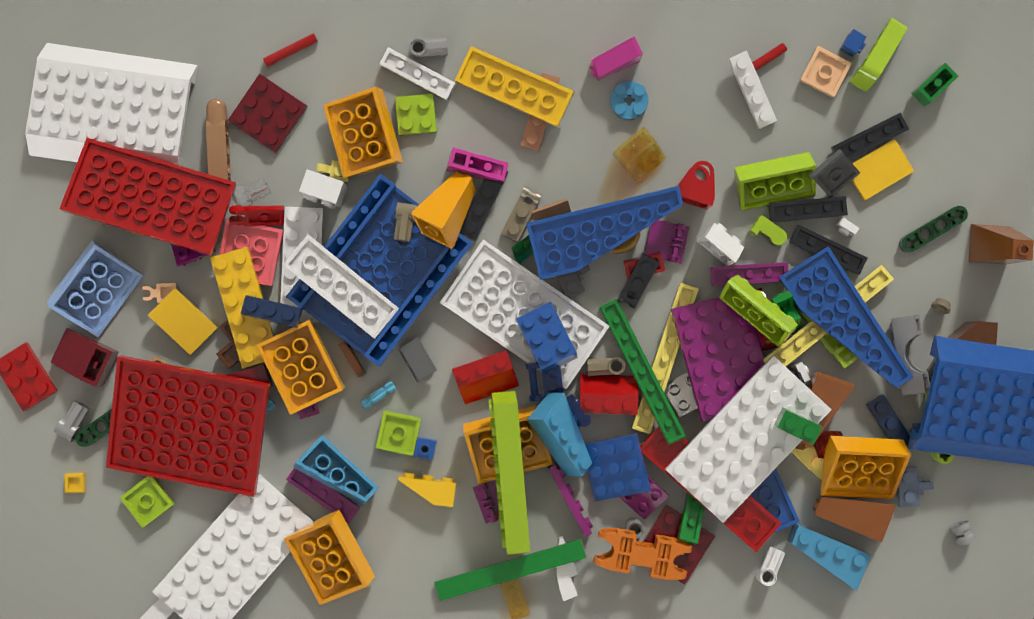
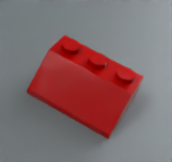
M507 350L452 369L465 405L492 396V393L503 392L519 386Z
M580 373L578 412L638 415V384L634 376H588V374Z

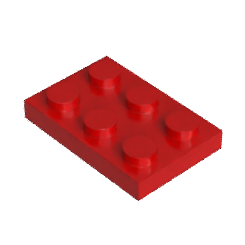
M28 342L23 343L0 358V376L22 411H27L58 391Z

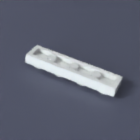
M389 47L379 63L380 66L446 101L456 85L455 82Z
M747 50L729 58L730 66L758 129L776 122L775 114Z

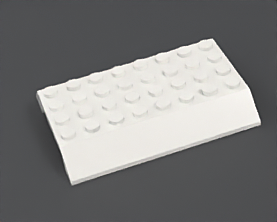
M47 43L37 57L25 132L29 155L77 162L86 138H90L182 166L183 159L180 158L188 99L191 84H195L198 66Z

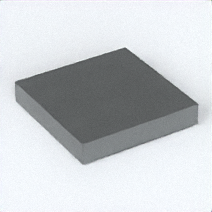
M839 149L809 175L831 198L858 176L860 172Z

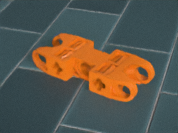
M603 528L599 530L598 537L607 540L612 545V548L609 552L602 553V555H594L593 562L596 565L611 571L629 574L632 564L649 567V575L653 578L665 580H682L686 578L687 571L678 568L677 565L673 564V561L679 555L691 553L692 546L687 542L677 540L674 537L655 535L653 544L636 541L637 535L632 530L620 528Z

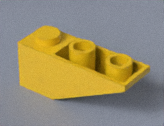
M407 472L399 475L398 480L433 505L454 506L457 482H453V478L441 477V480H436L431 475H422V478L414 477V473Z

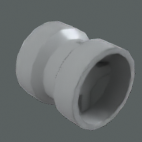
M968 520L957 522L950 526L952 533L956 535L955 541L958 546L967 545L976 540L974 533L970 530L971 524Z

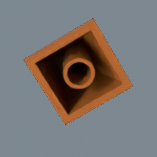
M971 224L969 262L1008 265L1033 260L1034 240L1010 226Z
M816 372L809 376L811 380L805 384L832 409L818 423L822 426L819 437L854 389L855 384ZM802 440L795 448L805 450L812 447L813 444Z
M821 497L820 500L816 499L812 510L816 511L815 516L882 542L896 505Z

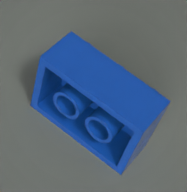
M551 302L516 318L517 324L543 375L578 358L577 352Z

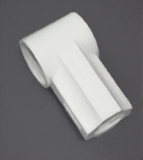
M771 546L768 547L762 565L756 572L758 582L765 586L775 584L778 570L785 556L784 552ZM769 571L770 579L763 581L762 575Z

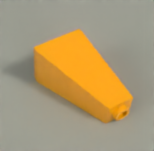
M456 171L411 213L423 235L451 249L456 243L476 190L473 178L466 173L461 174Z

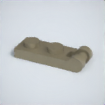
M525 186L501 234L519 242L527 226L526 223L529 222L532 216L531 211L535 210L542 194L534 193ZM526 197L533 200L531 205L524 202Z

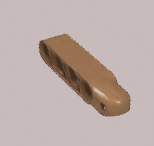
M212 99L206 106L208 174L231 181L227 107L220 99Z

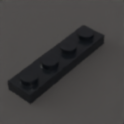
M900 112L832 146L831 149L833 153L840 149L848 159H851L909 130Z
M483 179L464 219L460 234L476 241L504 182Z
M846 196L768 204L770 221L773 223L848 215Z
M801 225L796 226L789 243L814 255L829 246L842 268L856 275H860L868 257Z

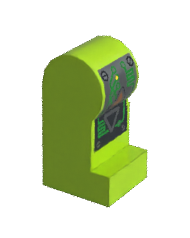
M763 215L758 216L748 230L753 236L758 233L768 239L772 246H780L787 240L786 232Z

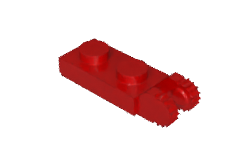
M232 205L229 207V212L233 214L229 217V222L233 225H284V205L245 207Z

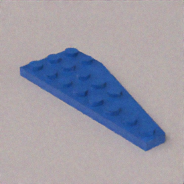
M679 186L526 223L540 280L579 271L608 251H611L659 219L681 207L683 201Z
M829 246L778 277L786 291H790L793 295V302L799 311L893 387L897 388L913 378Z

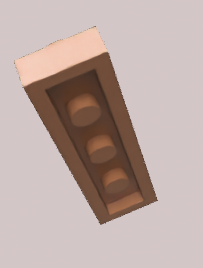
M545 73L541 74V77L559 84L560 78ZM529 115L520 147L539 152L547 122Z

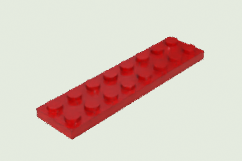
M658 426L640 446L642 453L705 507L665 469L689 442L682 438L668 445ZM749 495L723 524L757 552L782 523Z

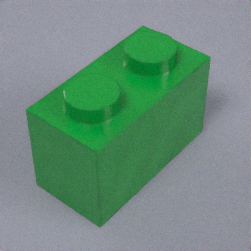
M945 62L930 74L911 94L925 107L959 76Z
M782 407L774 424L778 429L813 445L822 429L820 424Z

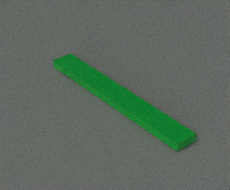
M617 299L600 306L599 309L609 325L668 445L686 437Z
M578 539L445 578L434 583L439 600L442 601L587 558L582 540Z

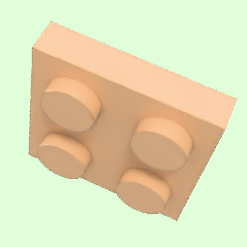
M817 46L799 81L834 98L852 63Z

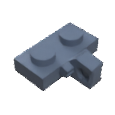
M914 466L906 467L897 488L899 507L920 506L919 495H923V490L934 489L933 481H922V477H917V469Z

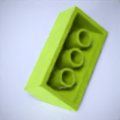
M810 152L734 167L735 186L741 211L766 206L769 203L786 202L815 196L816 182L809 174L816 169V164Z
M739 275L734 276L726 283L719 297L778 347L786 341L798 326L791 316L782 312L777 304L771 303L761 291L754 289L746 279L741 278Z

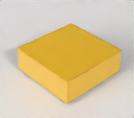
M86 473L64 474L65 493L86 492Z

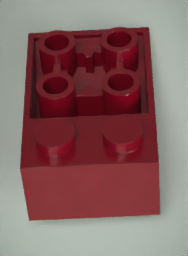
M66 328L50 363L79 380L95 387H101L104 385L119 351Z

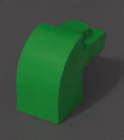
M791 292L779 293L772 298L771 303L777 304L782 312L791 316L798 324L794 331L802 328L801 317L794 307Z

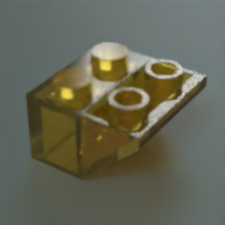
M644 126L613 152L614 157L636 183L667 159L656 140Z

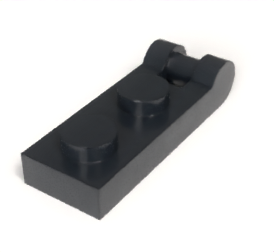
M642 253L617 300L622 303L626 302L635 309L657 269L659 261ZM629 290L635 293L633 297L627 295Z

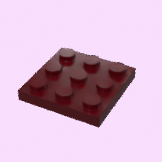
M259 73L227 121L274 153H277L308 106Z
M666 504L642 542L654 544L655 535L677 539L682 514ZM703 527L700 530L698 544H690L692 546L691 553L679 555L673 561V564L677 565L678 568L687 571L686 578L678 580L684 585L716 537Z

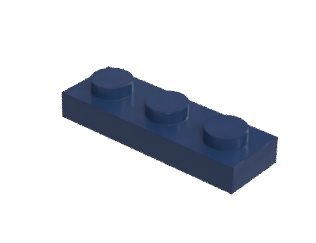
M246 295L240 314L298 328L303 309Z
M884 394L868 402L866 406L887 439L904 440L908 448L910 435Z

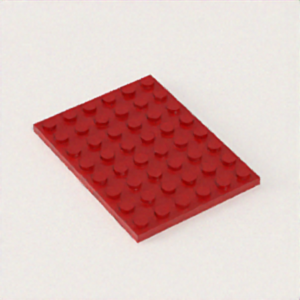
M118 356L106 468L254 497L257 492L270 383L128 356Z

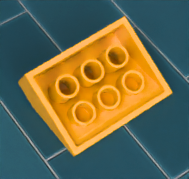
M373 87L323 104L343 178L403 163L382 89Z
M312 319L299 324L298 328L293 327L256 345L290 415L345 388Z
M537 405L518 409L523 472L553 465L549 450L527 420L537 408ZM487 417L463 424L464 435L478 484L496 480L494 456L496 455H494L492 437L496 436H492L490 418L494 417Z
M830 436L824 456L820 489L821 496L893 499L911 457V453L904 440Z
M340 510L325 515L284 538L319 605L365 588L375 577Z

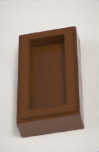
M346 341L338 344L358 377L365 375L366 371L350 345Z

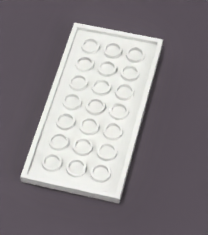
M482 240L440 301L442 305L540 372L541 370L517 324L516 318L551 302L577 352L578 358L544 375L565 389L568 388L609 328V325L545 281L540 280L539 277L485 240Z
M772 356L665 469L724 523L802 441V439L778 429L774 425L782 407L816 423H819L832 409L776 357Z
M259 474L256 495L251 497L238 494L152 592L182 619H233L290 553L284 538L314 521Z

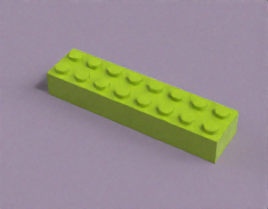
M515 391L492 393V399L488 401L490 417H494L490 418L492 436H496L492 437L494 455H496L494 456L502 548H506L507 555L529 553L530 541L517 397Z

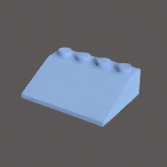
M92 239L48 298L47 304L52 310L99 337L143 275Z

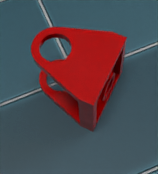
M696 162L677 185L680 188L684 203L706 210L713 206L715 200L714 168L709 162ZM700 165H705V166H707V167L709 168V170H710V175H709L708 170H707L705 167L700 166ZM695 170L703 171L705 180L698 179L695 175Z

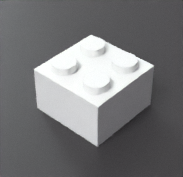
M307 169L299 191L304 194L303 197L306 200L314 203L320 200L324 206L335 209L336 206L341 208L349 186L340 180Z

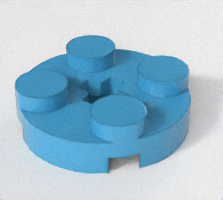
M633 81L618 84L610 96L611 109L623 120L637 119L648 106V94L644 86ZM627 96H631V98L634 99V102L631 103V106H628L627 102H624V99H626Z

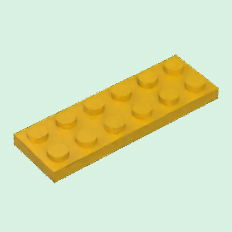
M472 46L455 78V82L556 127H559L575 93L571 89Z
M249 247L210 257L242 369L264 363L256 345L274 337L270 321L240 314L246 295L263 299Z

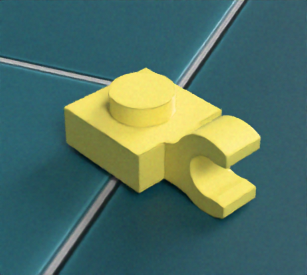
M332 160L331 166L321 163L317 164V172L330 174L331 178L349 183V178H343L339 161Z

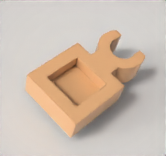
M177 282L156 283L155 289L148 285L142 287L143 290H149L151 293L150 296L143 297V300L149 301L157 297V303H160L175 287L177 288Z

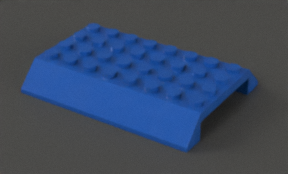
M381 173L324 248L399 308L398 311L374 339L301 279L296 282L286 295V298L302 308L378 367L381 366L473 244L459 233L456 243L451 249L423 235L416 222H413L411 242L394 240L397 203L414 204L417 207L420 204L398 189L393 182Z
M934 336L930 355L936 358L920 429L911 431L908 449L1034 466V350Z

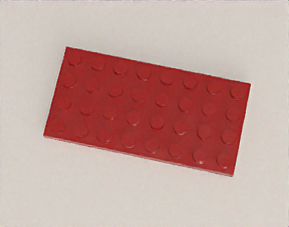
M86 138L59 209L70 214L211 256L237 184L230 180Z

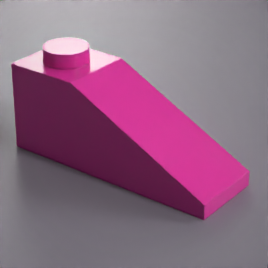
M453 147L446 171L452 173L457 171L461 174L466 173L474 178L504 182L509 163Z

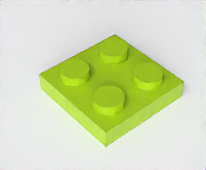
M433 93L395 97L399 136L437 132Z
M384 410L376 448L414 456L422 418Z
M150 476L144 478L119 497L142 528L146 527L175 504L158 480Z

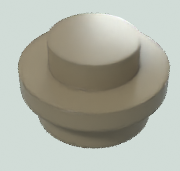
M937 298L931 304V307L934 309L933 311L939 315L949 314L951 311V304L945 299Z

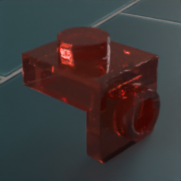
M824 431L814 443L818 458L824 459L830 436H843L841 431Z

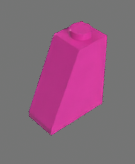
M635 36L592 59L591 66L589 67L592 76L597 77L599 81L640 62L643 53Z

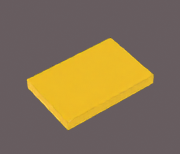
M893 139L852 163L860 172L852 182L863 201L911 174L914 170L897 141Z
M176 287L148 314L159 327L190 355L218 328Z

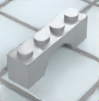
M920 315L893 318L890 323V331L894 335L892 345L913 376L912 379L899 386V390L902 391V395L927 393L930 387L928 372L916 367L910 357V346L913 340L922 334Z

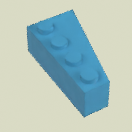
M548 393L527 420L565 475L582 477L591 466L592 461L565 393Z
M323 435L293 466L295 469L362 506L379 488Z
M797 523L793 524L787 541L857 591L871 555L861 549Z

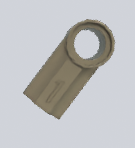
M397 203L394 240L411 242L413 222H415L411 213L417 205Z
M621 358L587 359L588 376L619 375L625 370V362ZM616 360L621 363V369L617 372L611 369L612 362Z

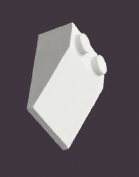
M713 223L697 242L724 265L728 266L735 263L744 249L741 245L742 241L733 235L731 237L726 233L727 229L722 224Z

